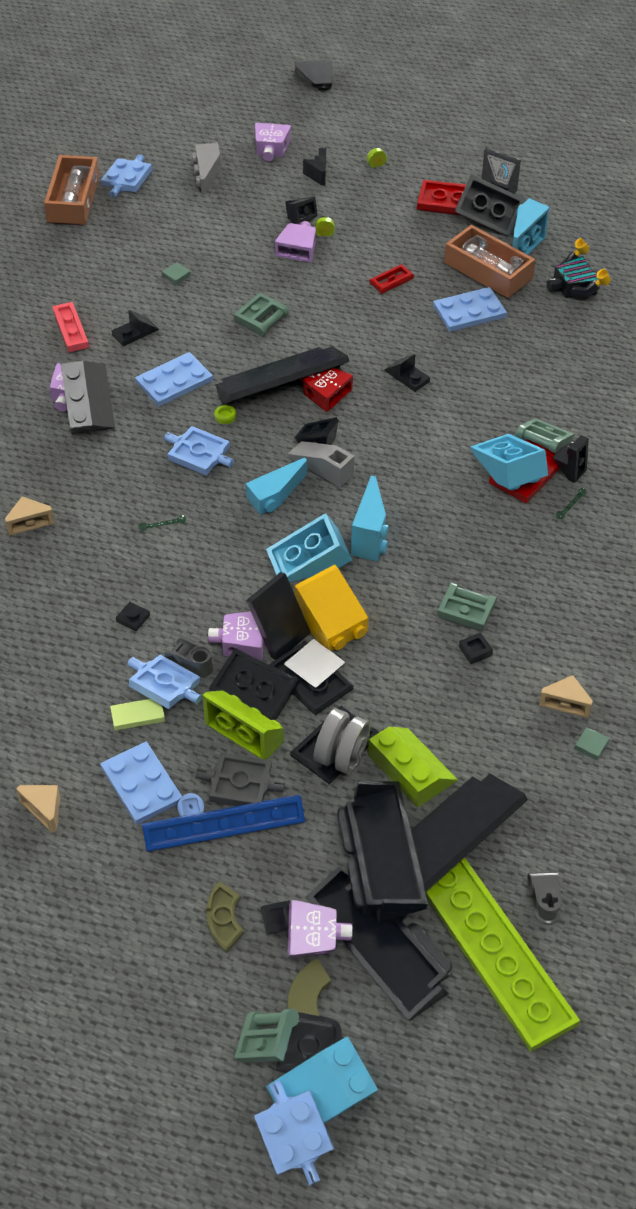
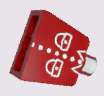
M335 368L299 379L303 382V394L326 412L353 390V375Z

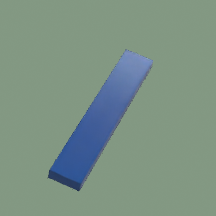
M299 794L143 823L142 828L146 851L148 852L305 822L301 795Z

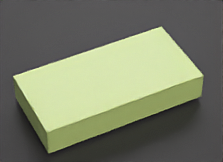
M152 699L110 706L114 730L165 721L162 705Z

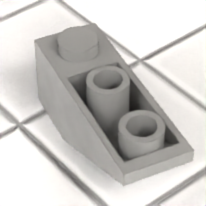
M218 143L196 144V152L192 153L197 188L201 187L202 194L207 192L221 169Z
M301 441L287 454V457L294 461L305 457L307 459V469L338 487L343 486L354 475L355 456L336 445Z

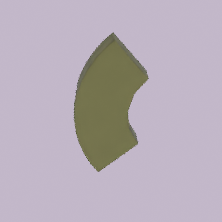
M219 881L208 899L207 924L213 940L227 953L244 935L243 928L237 923L235 918V908L241 896Z
M318 958L308 963L295 977L288 995V1009L293 1008L297 1012L320 1016L317 1009V1001L322 991L331 985V979Z

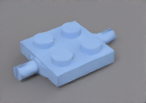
M140 154L133 161L117 159L101 179V184L112 188L109 196H114V198L117 197L120 191L137 192L153 171L152 164L143 163L145 158Z
M193 426L179 437L169 432L165 434L164 441L174 444V447L168 453L169 461L206 476L219 463L229 468L233 466L234 459L224 456L230 448V441Z
M162 655L147 663H143L134 657L129 659L127 666L138 671L129 679V687L167 709H170L183 698L190 700L196 705L202 700V695L193 691L200 681V676Z
M281 1080L276 1081L275 1084L269 1085L276 1103L269 1109L254 1115L277 1175L293 1168H302L308 1185L314 1184V1182H318L321 1179L313 1162L321 1155L335 1148L312 1092L309 1090L296 1097H287Z

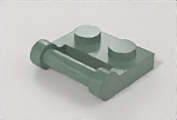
M259 293L234 314V321L263 337L272 325L280 318H285L289 314V309L284 304ZM272 310L275 311V313L272 314V315H271L267 320H265L263 323H260V322H259V321H261L266 315H268Z
M536 418L520 425L516 431L517 438L527 439L549 448V451L555 454L560 448L571 443L574 436L573 433Z
M451 582L440 604L437 617L483 631L496 605L497 596L479 594L460 588L458 584Z
M293 1008L284 1009L279 1013L262 1014L259 1011L249 1012L245 1019L234 1059L243 1063L283 1061L292 1027L296 1026L299 1022L298 1012ZM267 1025H278L277 1028L260 1029Z

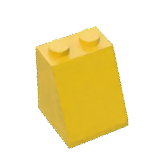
M336 565L294 586V594L311 634L328 650H340L347 642L354 638L360 639L367 633L368 616Z

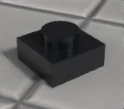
M129 602L116 616V622L137 631L149 618L150 611Z
M481 632L459 641V648L470 664L493 655L492 647Z
M290 900L261 907L267 935L288 930Z

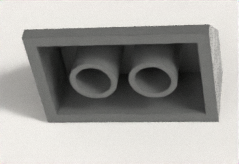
M471 174L454 212L509 236L517 219L516 211L519 205L524 203L525 199Z
M88 361L61 363L71 434L115 428L106 365Z

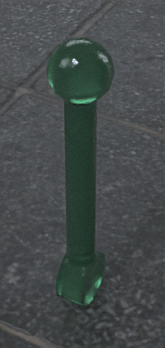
M580 488L572 501L562 511L556 513V518L564 519L565 514L570 508L587 494L586 489Z
M180 515L176 519L151 524L140 523L138 528L140 531H145L148 528L174 523L183 524L186 522V517Z

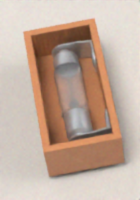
M59 155L44 202L47 222L86 225L100 177L97 157Z
M470 225L446 243L444 263L509 298L533 279L536 259Z

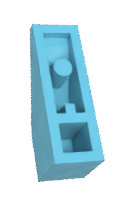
M304 457L246 483V498L260 515L265 512H273L307 475V459Z

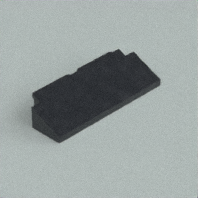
M333 346L325 349L317 347L222 378L223 382L215 385L221 403L225 405L233 400L333 367H340L350 361L348 355Z
M492 774L486 776L482 781L472 776L411 830L425 893L528 800L525 793Z
M358 780L354 793V802H346L345 807H340L337 811L344 851L353 856L347 862V869L354 904L358 908H363L364 914L376 911L378 922L426 910L428 902L400 783L398 781Z
M337 867L306 896L312 904L336 909V923H352L351 941H342L409 1021L449 994L441 982L450 977L448 973L452 969V964L418 924L411 923L408 926L405 925L403 921L407 915L378 922L376 911L364 914L363 908H358L354 904L349 875L340 867Z

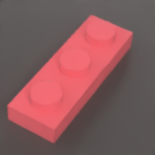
M73 302L52 306L68 353L89 348L87 337Z

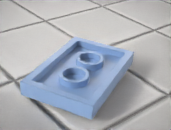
M490 287L433 301V307L449 332L507 317L506 310Z
M188 352L135 377V381L159 407L213 381V375Z
M147 741L100 763L101 769L136 825L178 805L182 797Z

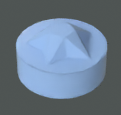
M185 794L178 802V812L181 816L202 813L204 811V802L197 794Z

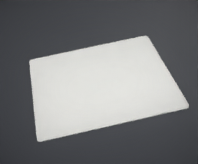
M313 639L285 662L284 665L316 688L341 667L345 661Z

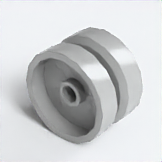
M337 708L331 710L318 735L314 750V761L327 767L335 762V769L337 771L351 775L358 766L366 748L371 722L358 716L350 721V716L347 712Z

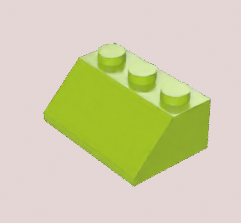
M210 691L202 695L205 724L258 758L267 760L284 742V728L280 723L268 719L258 709L251 708L242 703L237 696L230 695L225 691Z
M389 726L369 739L368 756L392 781L400 783L401 791L417 808L458 781L408 728Z

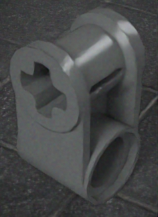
M179 637L177 645L165 653L167 659L200 676V678L209 676L213 671L210 650L191 641L187 637Z
M557 871L528 873V886H531L532 889L530 897L532 898L537 920L545 925L556 923L560 917L559 910L562 907Z

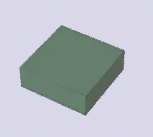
M176 262L163 270L162 276L177 285L190 277L191 271Z
M586 727L575 744L574 749L598 760L608 745L610 738Z

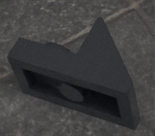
M319 148V154L315 156V159L303 160V174L321 186H325L326 148Z
M315 196L285 202L287 218L293 224L301 223L318 215Z
M128 310L129 323L112 330V335L122 346H126L158 331L159 328L148 317Z
M415 354L401 358L384 369L385 372L414 392L430 382V377L415 367Z
M337 417L307 423L294 438L298 443L303 441L332 445L336 438L339 420Z
M583 435L575 442H571L569 446H563L553 457L567 479L573 483L587 471L589 438Z

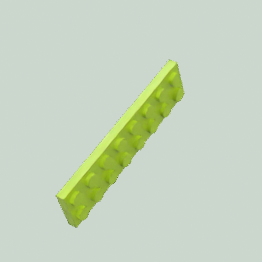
M463 858L426 892L427 901L528 1050L532 1052L579 1026L580 1020L466 858Z

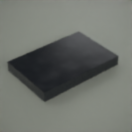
M278 573L246 600L272 659H278L311 633L286 573Z
M303 641L269 665L299 680L300 683L293 692V695L316 716L352 691L354 686L336 670L315 688L284 665L285 662L308 644L306 641Z
M234 648L209 687V690L225 691L230 695H235L242 703L251 708L258 709L268 719L276 720L300 682L297 678Z
M342 705L338 708L349 714L350 721L356 717L355 714ZM321 723L290 752V756L327 784H330L342 772L335 769V762L327 767L314 761L315 745L323 725ZM371 727L370 734L365 750L369 746V739L379 733L373 727Z

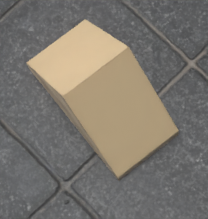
M23 496L5 518L9 536L54 524L51 506Z
M572 675L542 688L539 706L589 718L592 699Z
M58 785L18 786L16 791L19 802L47 829L54 833L57 830L60 807Z

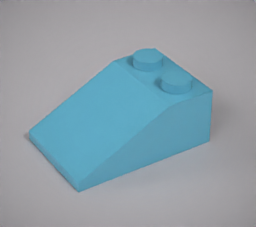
M530 198L519 205L516 211L517 219L512 247L528 255L546 238L550 207Z
M506 434L470 447L471 452L492 478L509 490L518 489L520 485L525 483L538 482L540 478L548 476L545 449L511 434Z
M371 476L352 524L351 555L379 561L381 554L385 555L387 551L388 541L385 539L388 535L389 525H385L386 513L376 476Z
M326 513L266 549L276 575L280 572L286 573L289 582L310 578L333 565L340 568L352 561L338 527Z
M348 1036L272 1082L275 1084L276 1081L281 1080L287 1097H296L310 1090L324 1124L378 1091ZM268 1084L266 1088L270 1096L272 1097L274 1103H276L272 1091L269 1087L270 1084Z

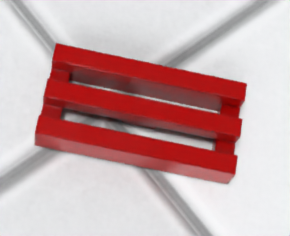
M400 264L369 279V284L374 285V288L383 294L414 279V274L404 265ZM388 278V280H386V281H384V282H382V283H379L380 281H382V280Z

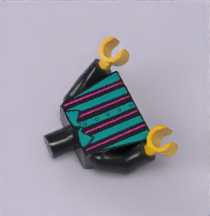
M579 238L575 242L577 249L574 252L572 251L561 264L555 267L554 278L547 280L546 285L549 292L560 290L565 298L587 299L591 295L598 293L601 284L606 286L610 283L611 278L606 269L599 270L596 275L583 256L579 257L580 254H586L589 251L587 242L585 243L582 238Z

